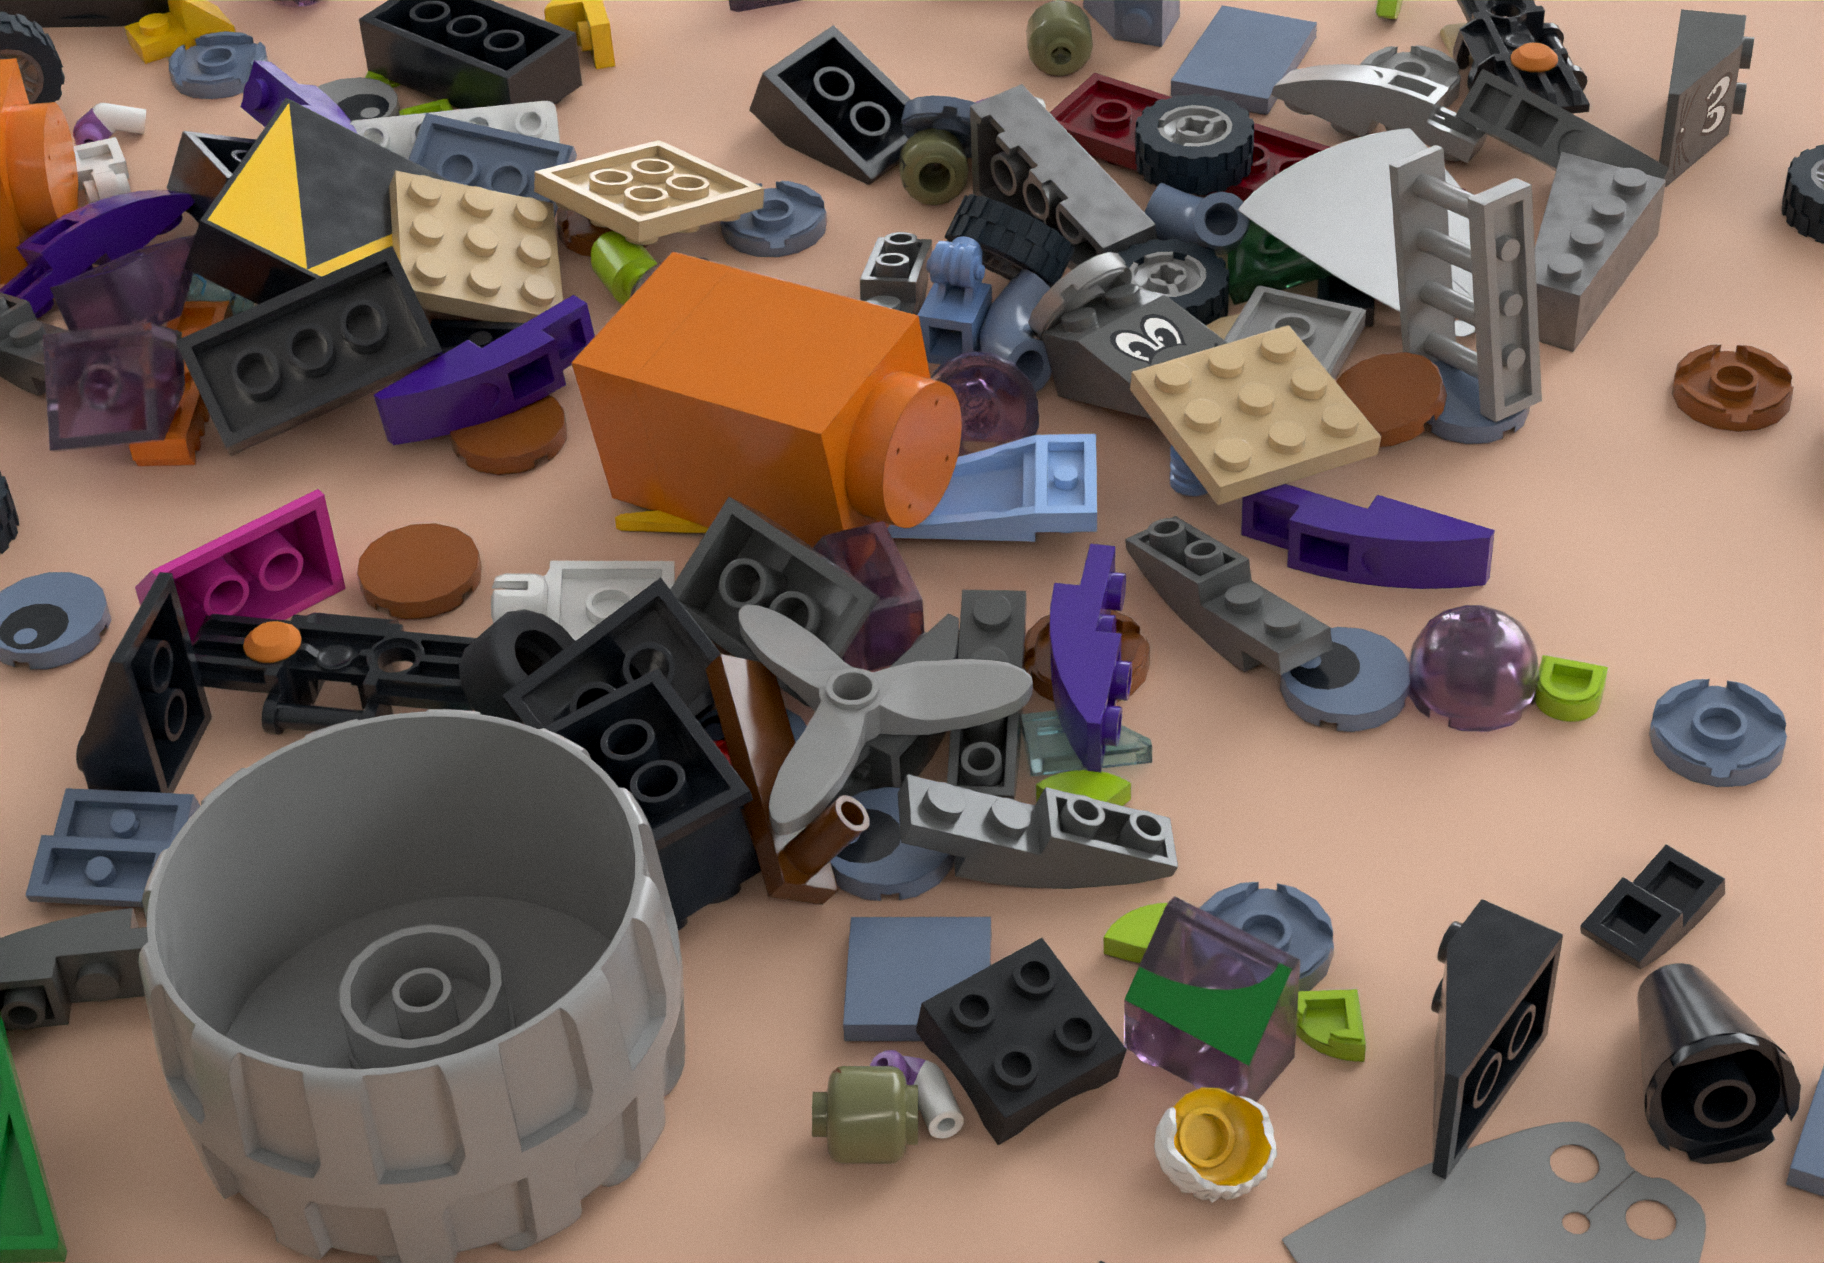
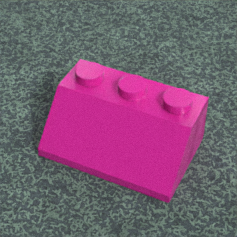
M319 489L151 570L135 586L141 606L159 572L172 573L191 643L205 617L211 614L286 620L294 614L346 589L325 495Z

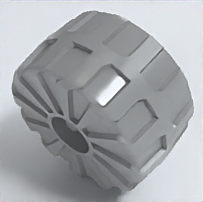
M428 709L425 712L392 714L363 720L354 719L306 734L305 738L280 748L248 768H241L227 778L201 801V806L181 828L170 847L163 850L158 856L147 880L142 897L147 923L148 943L142 947L139 953L138 964L159 1062L174 1104L211 1181L224 1199L240 1192L251 1205L268 1217L275 1230L276 1240L281 1245L316 1260H321L330 1248H335L347 1252L376 1256L381 1263H454L457 1252L497 1243L511 1251L522 1250L574 1224L582 1213L580 1200L589 1195L598 1186L610 1187L618 1185L629 1178L648 1156L664 1130V1097L676 1086L685 1064L683 964L676 919L654 836L642 808L630 791L625 788H618L608 774L591 760L586 749L567 738L545 728L536 729L515 721L481 715L480 712L451 709Z

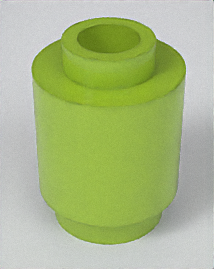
M609 231L601 235L591 249V266L594 273L613 297L622 305L632 297L659 267L658 263L643 245L630 243L625 239V236L615 231Z

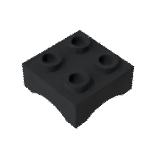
M1043 938L1034 941L922 1002L916 1027L917 1034L928 1049L950 1069L960 1082L976 1108L984 1127L997 1145L1019 1134L1028 1125L1059 1104L1086 1091L1097 1089L1117 1078L1127 1051L1126 1047Z

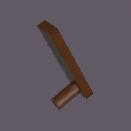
M720 654L705 670L732 767L752 794L753 800L743 805L768 897L823 905L839 891L830 861L869 827V815L858 800L843 795L837 798L811 823L797 832L788 835H778L772 829L769 819L770 795L778 772L796 743L776 675L763 665L762 662Z

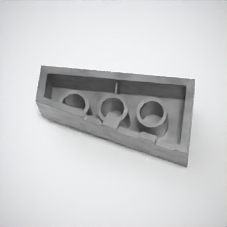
M1023 84L970 106L973 194L988 197L989 199L1000 201L1010 207L1019 209L1029 216L1042 221L1050 228L1059 232L1064 238H1067L1075 248L1067 265L1070 270H1073L1094 256L1107 252L1118 253L1129 249V246L1133 244H1142L1148 242V240L1157 239L1156 224Z
M1561 151L1535 245L1539 342L1574 352L1658 236L1665 179L1646 175L1639 169L1620 168Z

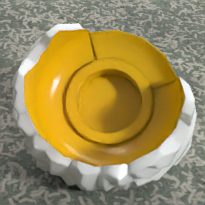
M1201 1087L1185 1094L1172 1108L1165 1111L1156 1127L1155 1155L1160 1162L1163 1172L1182 1193H1193L1194 1197L1201 1200L1209 1199L1212 1203L1219 1198L1229 1200L1242 1196V1194H1248L1253 1187L1259 1185L1260 1181L1266 1179L1267 1170L1273 1167L1274 1159L1277 1157L1273 1126L1264 1106L1250 1098L1235 1096L1220 1088Z

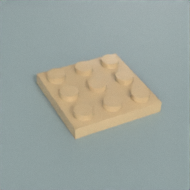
M660 140L535 171L534 192L556 202L557 207L577 212L589 218L593 225L609 228L625 236L628 242L638 245L656 243L658 237L676 232H696L700 229L701 225L715 221H736L740 219L741 214L763 208V187Z
M395 170L389 185L393 248L422 309L484 321L526 323L563 301L553 203Z
M1289 325L1133 371L1131 375L1130 391L1217 505L1378 455L1381 441L1380 434Z

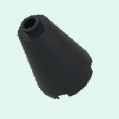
M1675 963L1660 967L1650 973L1639 987L1637 1003L1645 1115L1659 1144L1669 1151V1145L1685 1151L1690 1161L1703 1164L1733 1162L1762 1151L1776 1140L1772 1130L1782 1121L1787 1114L1790 1121H1792L1799 1109L1801 1084L1790 1058L1699 968L1690 964Z

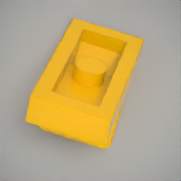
M167 0L170 12L149 14L142 17L139 22L124 26L128 43L145 64L172 56L174 51L181 45H185L186 50L196 46L195 39L202 35L224 31L236 32L235 26L219 7L207 0Z
M552 0L546 5L544 9L545 21L575 32L577 46L581 47L582 52L591 51L596 69L615 66L610 22L603 0Z

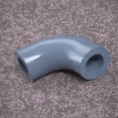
M1160 183L1153 192L1145 209L1146 215L1156 224L1158 240L1180 239L1183 242L1192 241L1199 243L1201 247L1212 249L1216 252L1215 255L1228 254L1235 250L1248 234L1250 220L1238 211L1244 202L1234 194L1227 192L1212 193L1202 198Z
M1022 269L990 305L979 334L981 360L984 368L1006 389L1022 395L1034 394L1042 389L1052 373L1044 342L1037 339L1038 337L1031 330L1028 323L1032 310L1050 287L1035 273L1026 269Z

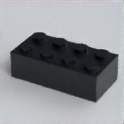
M388 0L359 18L368 71L383 75L386 79L428 95L431 98L437 100L448 99L450 105L459 109L537 101H550L553 104H557L564 97L582 86L575 32L492 0Z
M393 246L175 341L230 456L391 385L443 354Z

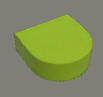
M1543 655L1536 679L1534 695L1536 705L1544 714L1560 721L1576 722L1590 718L1600 708L1608 667Z

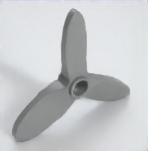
M749 604L742 606L739 610L740 634L748 647L763 665L793 689L815 711L806 729L782 764L770 795L769 819L772 829L778 835H788L797 832L822 813L843 787L865 743L874 739L879 734L931 735L969 728L1016 713L1028 703L1032 696V677L1024 669L1010 663L977 659L915 661L870 672L845 663L814 634L774 610Z

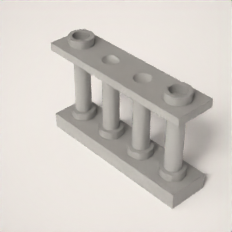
M1438 145L1389 164L1403 352L1424 356L1431 362L1440 360L1478 379L1480 414L1494 422H1498L1541 402L1532 185L1513 178L1479 194H1472L1446 182L1444 148ZM1448 210L1469 219L1470 246L1449 237ZM1451 264L1472 273L1473 299L1453 290ZM1454 317L1475 327L1477 352L1456 342Z

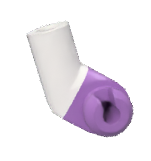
M109 103L96 104L76 122L73 129L75 144L81 145L108 139L117 130L144 134L146 109Z
M885 1050L873 1058L870 1066L897 1067L905 1075L907 1085H918V1110H920L928 1131L933 1137L949 1138L962 1128L964 1124L963 1115L943 1071L936 1064L921 1058L902 1056L894 1050Z

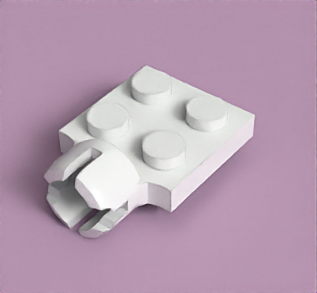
M550 561V569L544 576L536 573H505L496 576L492 589L505 590L493 591L491 596V618L494 623L507 612L523 609L545 614L563 626L576 641L660 577L671 589L675 583V561Z

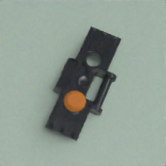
M1457 0L1468 23L1459 29L1453 47V59L1456 61L1459 69L1463 70L1469 66V55L1471 54L1474 61L1467 80L1469 91L1482 69L1517 87L1519 85L1572 114L1589 112L1590 103L1583 92L1587 85V76L1581 67L1573 64L1563 45L1564 34L1559 26L1554 23H1544L1545 10L1543 6H1536L1534 0Z
M314 612L308 615L294 614L291 621L211 614L205 617L192 641V647L204 687L269 693L262 710V727L264 732L268 734H282L285 729L315 732L354 719L363 720L392 715L391 705L424 709L474 710L470 706L461 687L459 664L465 648L476 638L404 631L403 624H399V620ZM397 661L413 663L410 668L400 672H395L393 668V663ZM325 681L345 682L358 687L362 709L364 710L314 706L311 704L315 703Z

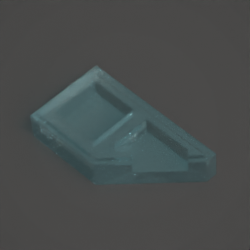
M1057 710L1021 714L1022 735L1031 776L1087 770L1072 749L1061 726ZM1122 725L1118 747L1107 746L1102 768L1152 763L1151 739Z

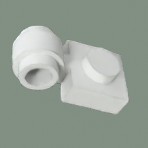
M116 137L74 146L78 190L84 189L88 204L111 196L131 193L127 180L130 178L126 160Z

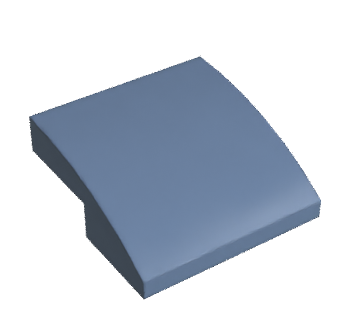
M66 788L54 835H41L25 896L30 902L143 908V892L158 856L163 850L170 847L181 828L200 807L199 802L194 794Z

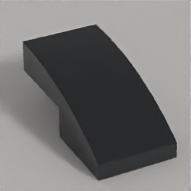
M1665 844L1633 882L1624 877L1621 878L1580 925L1581 934L1636 968L1642 969L1677 944L1710 912L1725 895V878Z

